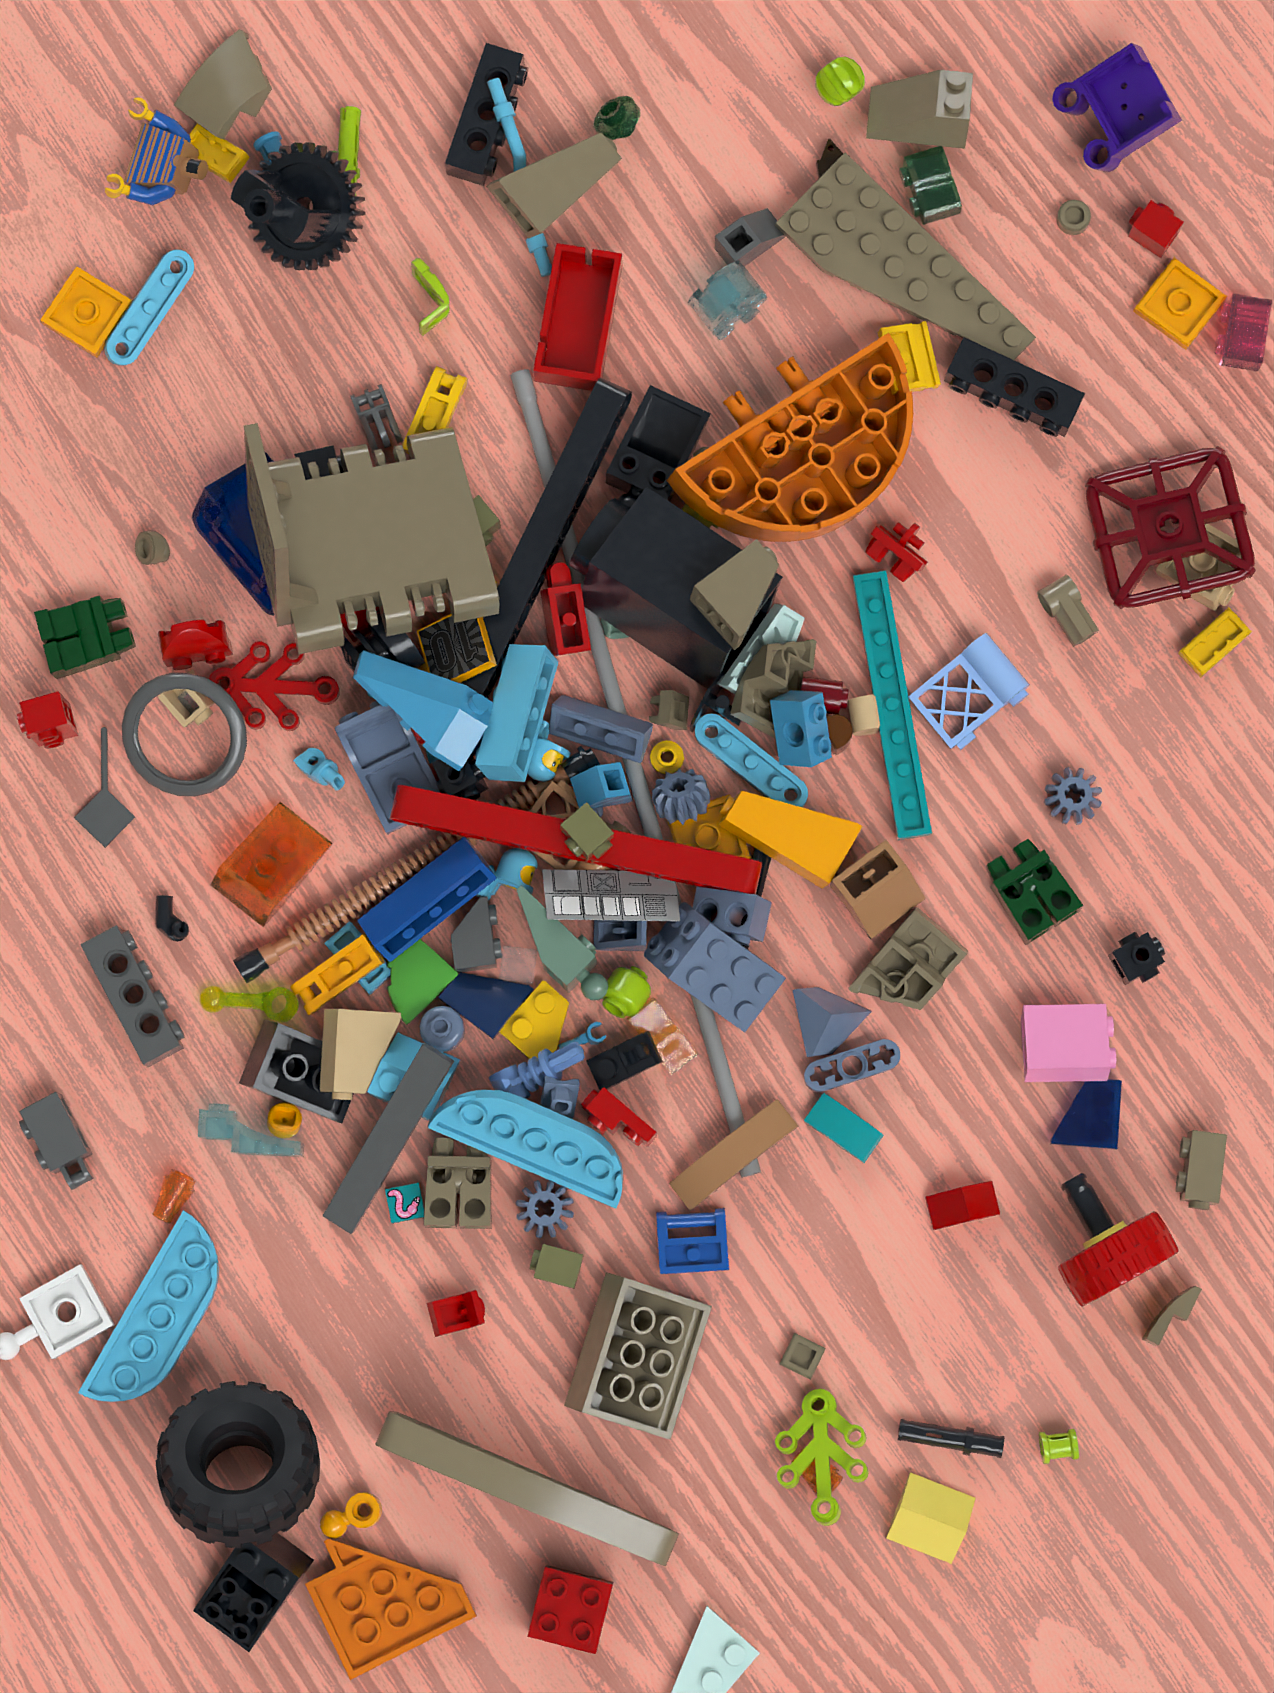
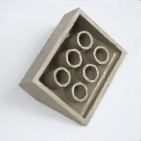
M606 1272L564 1406L671 1440L712 1306Z

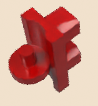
M899 522L895 525L893 531L900 535L901 539L897 538L882 525L876 526L870 533L873 538L865 553L880 563L891 550L899 559L890 572L900 581L905 582L916 571L923 570L928 561L907 546L910 543L919 551L925 543L916 536L920 529V526L916 523L909 529Z

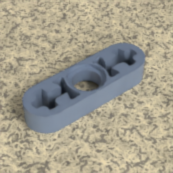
M882 1039L814 1061L805 1070L804 1082L814 1092H825L890 1071L900 1060V1049L893 1041ZM884 1046L887 1051H893L894 1055L889 1059L890 1064L885 1065L883 1060H878L871 1063L875 1070L868 1071V1062L862 1053L863 1051L868 1050L869 1057L879 1054V1047ZM849 1056L857 1057L862 1063L861 1072L855 1076L846 1074L842 1068L843 1060ZM829 1062H837L836 1069L842 1078L841 1081L836 1082L835 1075L825 1078V1085L820 1086L817 1081L812 1082L810 1080V1076L814 1075V1068L820 1067L822 1072L833 1069Z

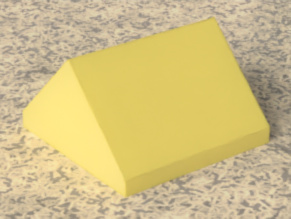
M910 1472L886 1539L952 1564L967 1532L976 1498Z

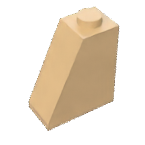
M324 1009L320 1092H332V1099L352 1100L353 1093L365 1094L401 1021V1013Z

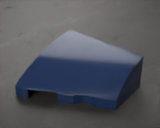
M460 972L441 993L439 999L494 1040L534 989L525 984Z

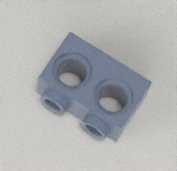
M697 887L693 908L710 922L712 914L717 910V916L711 923L739 944L749 946L750 940L764 941L772 902L754 894ZM747 914V920L745 924L741 926L742 918Z

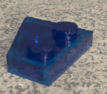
M1122 1080L1084 1081L1052 1135L1050 1145L1117 1150Z

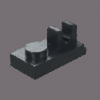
M649 1031L641 1033L586 1060L600 1091L603 1087L610 1089L663 1062Z

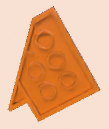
M331 1538L324 1540V1543L336 1568L305 1583L350 1680L477 1617L462 1583Z

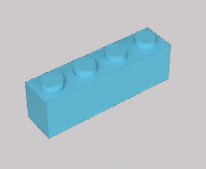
M509 644L507 655L502 661L499 683L493 692V707L488 727L484 732L481 745L477 749L475 756V765L489 780L525 782L559 663L546 645Z

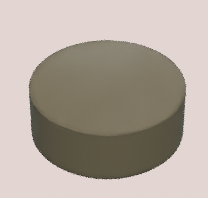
M1079 200L1065 202L1057 214L1059 228L1068 235L1083 233L1091 220L1089 207Z

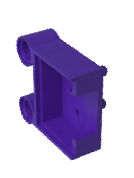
M1130 43L1073 82L1060 84L1053 92V104L1061 112L1079 116L1084 114L1089 106L1092 108L1109 140L1095 139L1090 141L1084 149L1083 157L1089 167L1103 172L1115 170L1123 158L1182 121L1142 47L1134 43ZM1075 91L1077 100L1073 106L1068 107L1066 103L1067 97L1071 92ZM1106 147L1108 157L1104 163L1099 164L1097 155L1102 148Z

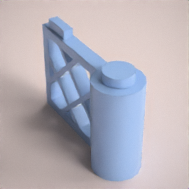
M985 633L909 695L908 698L950 749L957 745L961 750L976 738L973 731L1008 703L1014 707L1029 695L1026 689L1030 684L991 637ZM958 665H961L968 674L967 688L947 687L948 675ZM942 678H944V684H943V686H936V685H935V684L938 683ZM972 680L981 690L971 689ZM928 690L943 691L941 710L927 709L918 698ZM947 691L967 693L965 712L945 710ZM971 693L986 695L993 706L983 714L969 713ZM931 714H940V723ZM944 715L964 717L963 730L952 739L943 729ZM968 717L977 718L975 721H973L970 725L967 726Z

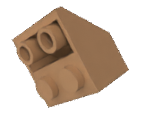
M887 840L883 841L835 877L830 884V887L870 939H873L925 900V896L908 867Z

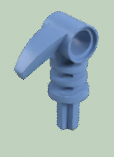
M572 1042L553 1053L548 1049H544L538 1053V1058L534 1056L528 1059V1063L523 1062L518 1067L515 1064L491 1075L489 1080L494 1090H501L527 1099L531 1096L530 1092L538 1090L539 1086L543 1087L545 1076L561 1080L563 1070L585 1058L584 1050L578 1042Z

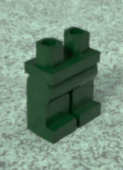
M99 595L90 598V600L79 601L53 610L44 609L34 612L41 641L45 643L43 648L50 674L56 679L73 675L110 661L120 660V653L136 647L130 628L114 632L112 627V621L128 617L124 601L121 598L103 600Z
M1029 839L1013 848L1012 851L1021 863L1014 869H1010L1002 856L997 857L986 865L987 872L992 880L990 888L1013 921L1025 945L1050 931L1053 925L1056 927L1077 914L1084 906L1050 860L1046 851L1042 850L1040 852Z

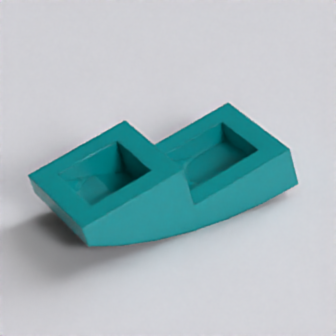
M824 1092L804 1119L809 1126L863 1163L866 1162L884 1136L869 1123Z

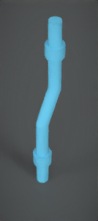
M500 78L489 80L487 84L495 104L493 111L496 120L502 124L513 156V170L515 172L527 166L526 153L513 118L516 114L512 103L507 101ZM544 233L529 239L527 238L525 241L529 253L534 254L541 277L550 275L552 266L546 251L548 244Z

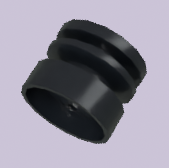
M379 609L376 611L378 625L370 626L367 618L365 619L371 632L369 636L365 637L358 629L350 630L358 644L353 647L344 636V645L340 646L344 660L353 673L359 654L363 650L414 668H419L425 663L422 655L406 633L386 637Z

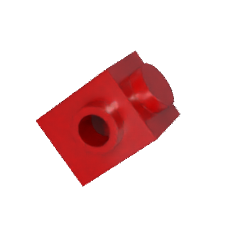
M1150 200L1145 209L1139 206L1128 223L1132 225L1128 237L1162 258L1179 234L1184 221L1176 217L1174 211L1163 203L1157 204Z

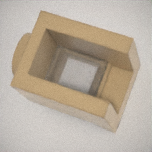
M193 669L190 670L189 672H187V673L195 674ZM174 689L163 692L158 696L160 701L184 728L193 722L199 726L213 714L210 707L214 702L196 691Z

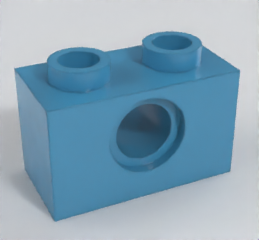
M790 690L770 700L780 765L813 767L832 758L823 692Z

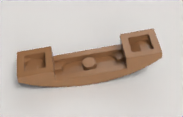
M776 1099L720 1141L669 1184L691 1211L716 1192L724 1183L799 1126L779 1100Z

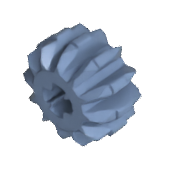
M1070 767L1064 769V778L1055 773L1051 777L1055 785H1046L1044 790L1053 796L1046 798L1044 804L1048 806L1056 805L1050 815L1056 817L1060 812L1063 813L1062 824L1066 825L1070 820V816H1073L1075 824L1080 825L1083 820L1082 814L1086 818L1092 819L1095 814L1090 807L1099 808L1102 802L1094 798V796L1101 794L1102 788L1090 787L1096 780L1094 775L1089 776L1086 781L1082 779L1084 775L1083 768H1079L1076 776L1073 777ZM1070 789L1073 790L1074 794H1080L1076 803H1073L1072 798L1066 799L1065 797Z
M680 768L674 774L666 772L665 779H657L656 786L652 790V800L656 812L660 818H666L669 824L679 820L684 825L686 820L692 819L697 821L698 814L707 813V804L710 803L711 798L709 788L703 775H697L693 769L685 773Z
M548 1180L546 1191H542L540 1181H534L537 1193L533 1195L526 1187L522 1190L524 1195L530 1198L529 1202L523 1200L516 1201L517 1206L527 1208L526 1212L517 1214V1219L524 1220L530 1217L531 1220L524 1226V1230L529 1232L537 1224V1238H542L544 1227H548L551 1238L556 1237L553 1225L557 1223L563 1230L568 1228L567 1224L560 1218L561 1216L567 1218L574 1217V1212L563 1210L564 1206L571 1205L574 1201L572 1198L560 1201L559 1198L567 1190L564 1186H561L554 1194L552 1193L554 1182ZM540 1201L545 1204L552 1201L554 1203V1206L551 1207L554 1211L553 1215L548 1217L544 1214L540 1218L536 1214L539 1211L536 1205Z

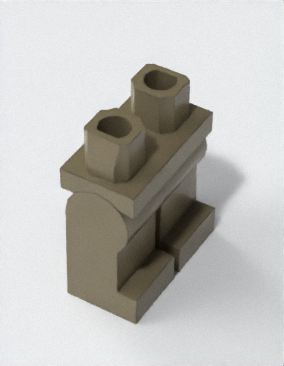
M435 1138L432 1156H428L424 1226L426 1228L457 1229V1194H460V1228L492 1229L491 1158L488 1157L487 1153L467 1145L466 1156H453L454 1139Z

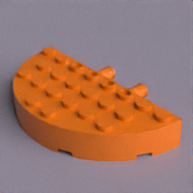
M889 332L814 381H809L795 361L794 356L788 358V361L782 362L776 367V370L793 393L761 415H756L742 395L741 390L735 392V395L729 396L723 401V404L740 427L676 468L666 481L676 494L703 518L720 528L751 539L768 542L802 541L822 536L852 521L889 485L903 462L912 433L913 395L912 391L909 390L906 365ZM895 376L898 392L892 395L890 387L894 383Z

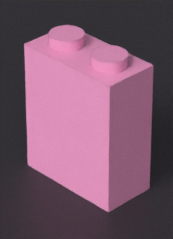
M1106 1004L1023 1005L1021 1032L1025 1082L1108 1080L1110 1069L1116 1068L1115 1048H1109V1037H1113L1114 1023L1113 1017L1107 1016Z

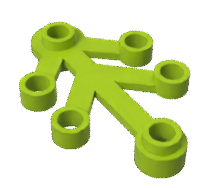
M815 1389L810 1391L802 1401V1416L788 1431L780 1432L775 1438V1445L778 1450L786 1455L791 1454L797 1449V1441L813 1425L814 1438L790 1465L782 1466L778 1470L777 1480L786 1489L794 1488L799 1483L802 1473L815 1460L817 1498L811 1505V1513L819 1524L830 1526L836 1523L841 1515L840 1505L832 1497L830 1458L846 1470L848 1477L856 1483L866 1480L869 1470L864 1461L852 1458L828 1437V1424L842 1433L845 1441L852 1448L862 1447L867 1437L861 1426L852 1425L836 1412L837 1403L829 1391ZM816 1401H824L825 1405L822 1410L816 1411L813 1409ZM854 1431H859L861 1438L856 1442L850 1441V1434ZM787 1437L791 1438L792 1444L788 1448H782L781 1441ZM857 1465L862 1466V1474L853 1476L851 1473L853 1467ZM786 1472H793L794 1478L790 1482H784L782 1480L783 1475ZM823 1503H829L831 1506L826 1514L819 1513V1507Z

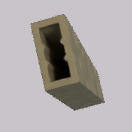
M601 132L501 177L486 187L529 239L541 234L622 158L617 152L615 143Z

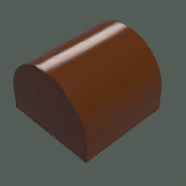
M835 714L826 718L829 739L831 741V752L833 755H838L849 746L853 729L847 718Z

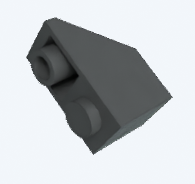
M767 208L742 216L715 236L714 248L735 274L786 236L775 226L777 220Z
M487 896L478 899L451 934L454 967L457 973L497 968L496 959L502 958L500 938L493 939L492 925H498L496 905H489Z

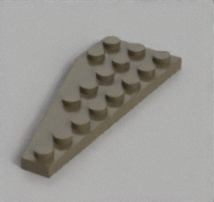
M846 153L775 224L822 272L832 277L836 276L859 290H865L881 298L882 301L927 323L929 321L954 336L965 337L1012 360H1015L1036 338Z

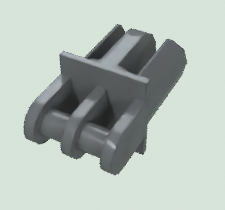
M382 384L378 385V389L369 392L367 389L364 390L365 394L358 397H355V395L350 396L372 453L378 447L368 423L375 422L384 447L391 446L381 420L386 416L397 444L404 441ZM382 398L384 404L375 407L373 401ZM369 403L371 409L361 412L359 407Z

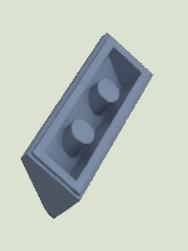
M561 695L552 704L549 734L641 763L652 733L653 724L566 695Z

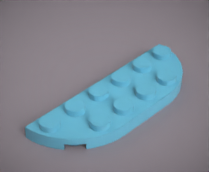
M475 1090L457 1095L443 1103L429 1120L427 1128L615 1209L619 1204L624 1180L619 1156L612 1145L601 1134L578 1121L520 1096L501 1090Z
M182 1211L81 1386L79 1394L94 1400L107 1402L131 1400L156 1388L165 1380L176 1365L215 1295L219 1278V1262L214 1243L202 1224L186 1211Z

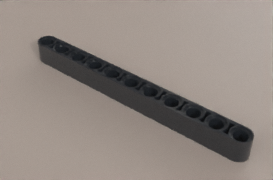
M603 378L596 382L497 587L499 614L483 617L497 665L461 682V684L468 686L487 699L502 671V661L507 655L509 644H515L546 579V570L553 564L630 404L632 391Z

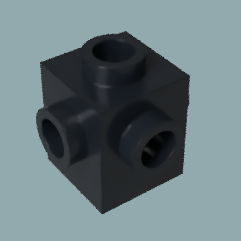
M470 754L466 763L459 771L440 759L432 763L440 779L436 781L440 793L477 800L480 797V793L488 789L484 780L486 776L475 765L476 759H474L472 754Z
M1137 932L1118 941L1121 947L1108 955L1124 985L1140 978L1142 983L1160 974L1157 967L1165 962L1162 957L1165 955L1162 944L1156 937L1151 938L1148 932L1140 937ZM1136 953L1143 957V961L1136 958Z

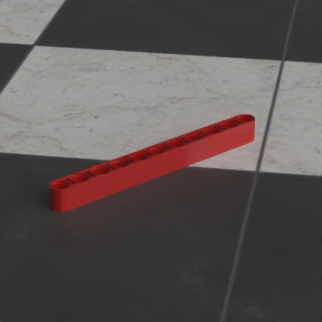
M397 785L390 814V820L407 825L704 888L756 895L762 863L753 859L613 829L611 830L614 836L610 840L613 846L600 858L597 859L593 855L587 860L582 854L576 857L564 843L568 838L560 830V824L566 819L406 785Z

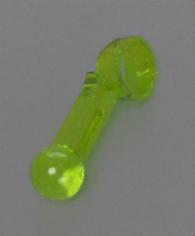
M208 986L201 992L199 997L201 1007L210 1013L219 1012L223 1008L263 1010L270 1019L276 1022L291 1020L296 1015L299 1007L297 996L292 991L283 987L274 988L269 992L250 994L224 992L218 986ZM279 995H284L286 998L285 1008L279 1013H274L272 1010L273 1000Z

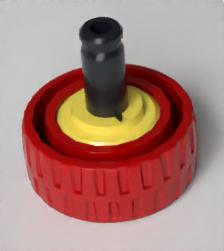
M1084 1173L1063 1183L1061 1189L1067 1193L1068 1201L1089 1235L1090 1240L1083 1243L1085 1248L1083 1251L1058 1266V1270L1067 1288L1081 1307L1124 1285L1179 1252L1171 1232L1156 1211L1137 1219L1129 1225H1126L1124 1221L1115 1225L1094 1188L1087 1182V1176Z

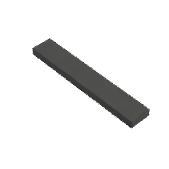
M426 1042L422 1044L328 1205L323 1217L350 1234L355 1232L450 1070L454 1060Z

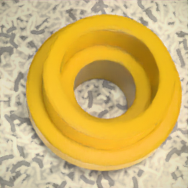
M668 740L661 741L653 747L650 761L657 772L673 774L682 767L684 753L677 743ZM666 751L671 752L674 756L673 760L668 763L661 760V754Z

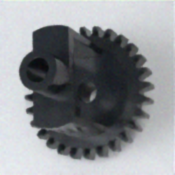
M295 142L291 144V147L283 145L280 146L279 152H270L268 154L271 162L266 160L259 162L263 170H245L237 179L231 193V200L244 208L245 215L253 222L248 226V229L260 231L253 241L255 243L266 241L261 251L263 253L273 252L271 255L273 262L282 261L283 267H294L295 270H305V268L307 270H318V266L320 268L329 267V260L332 262L340 261L339 252L349 253L351 251L346 241L357 242L358 238L352 232V229L363 228V225L356 221L355 218L365 215V211L356 208V205L365 201V197L355 196V192L362 187V184L351 183V180L357 173L355 170L345 171L349 161L347 159L337 161L339 152H327V146L317 145L315 147V143L305 142L304 144ZM311 201L313 204V210H310L309 207Z

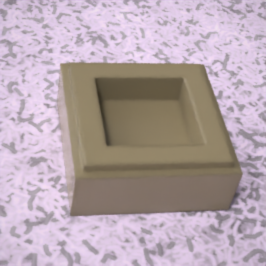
M794 1333L780 1365L811 1380L826 1348Z

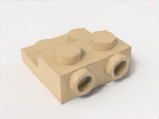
M1205 524L1210 542L1241 558L1236 539L1209 524ZM1206 553L1182 558L1188 581L1235 570ZM1174 561L1160 563L1156 569L1157 575L1173 584H1178ZM1232 584L1191 594V598L1216 611L1220 604L1226 606L1230 602L1235 589L1232 588Z

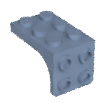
M374 701L369 705L370 710L360 715L357 712H353L339 719V725L334 729L388 835L407 825L390 820L397 785H406L439 793L440 791L411 729L407 731L400 724L402 718L390 706L384 707L377 701Z
M683 902L679 905L680 921H667L660 932L649 941L644 957L668 979L743 1032H746L786 977L716 927L688 903Z

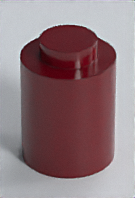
M802 677L801 691L823 692L827 714L839 715L840 708H847L849 689L842 688L843 681Z

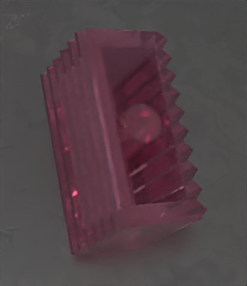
M1232 293L1228 303L1223 302L1219 322L1225 323L1223 335L1218 334L1214 351L1215 354L1220 355V366L1252 370L1254 372L1259 371L1264 360L1272 300Z

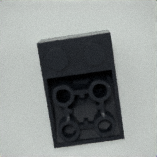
M278 1533L272 1535L271 1541L257 1545L256 1541L243 1543L242 1548H234L193 1611L246 1651L250 1652L297 1587L314 1559Z

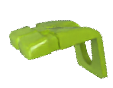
M416 258L411 262L412 275L439 306L419 323V333L424 336L447 318L449 314V296L437 276L431 273L430 267L421 258Z

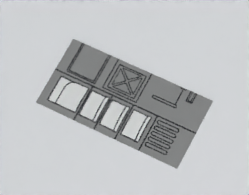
M542 869L547 919L680 921L676 883L674 881L627 871Z

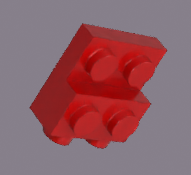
M604 1087L599 1093L593 1089L581 1103L582 1108L590 1115L587 1118L588 1123L602 1135L606 1131L614 1135L623 1125L625 1127L622 1131L623 1135L637 1147L641 1143L649 1147L657 1137V1132Z

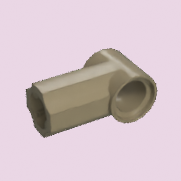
M1068 575L1061 577L1037 592L1043 608L1049 616L1055 617L1073 647L1098 633L1099 629L1081 602L1082 597L1076 584Z

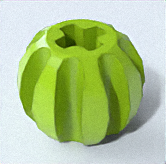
M838 57L817 73L815 85L819 96L826 103L833 106H841L862 91L865 85V77L861 67L853 59Z

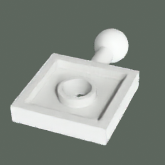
M82 1264L19 1298L32 1324L15 1334L10 1332L0 1333V1359L10 1360L18 1354L21 1345L37 1336H40L51 1359H56L115 1325ZM64 1302H71L76 1307V1316L69 1322L62 1321L58 1316V1309Z

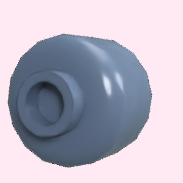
M437 1006L428 1010L422 1017L419 1026L423 1041L440 1052L451 1051L458 1047L465 1034L464 1022L459 1013L446 1006Z

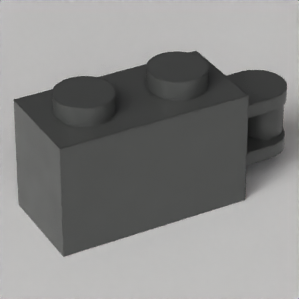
M54 1092L19 1111L23 1120L19 1121L20 1127L28 1140L34 1139L39 1149L34 1153L43 1170L49 1168L52 1173L57 1174L61 1172L71 1190L94 1179L85 1161V1158L91 1156L92 1152L62 1094ZM78 1162L81 1170L71 1175L68 1167Z

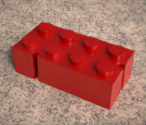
M556 243L540 330V342H538L533 369L535 382L592 391L596 382L603 378L623 267L622 253L592 249V265H587L585 247Z

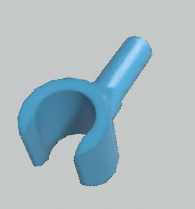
M594 1022L590 1024L585 1033L559 1044V1048L561 1049L572 1042H578L579 1045L586 1043L598 1045L602 1043L607 1035L599 1039L591 1035V1029L601 1026L602 1023Z

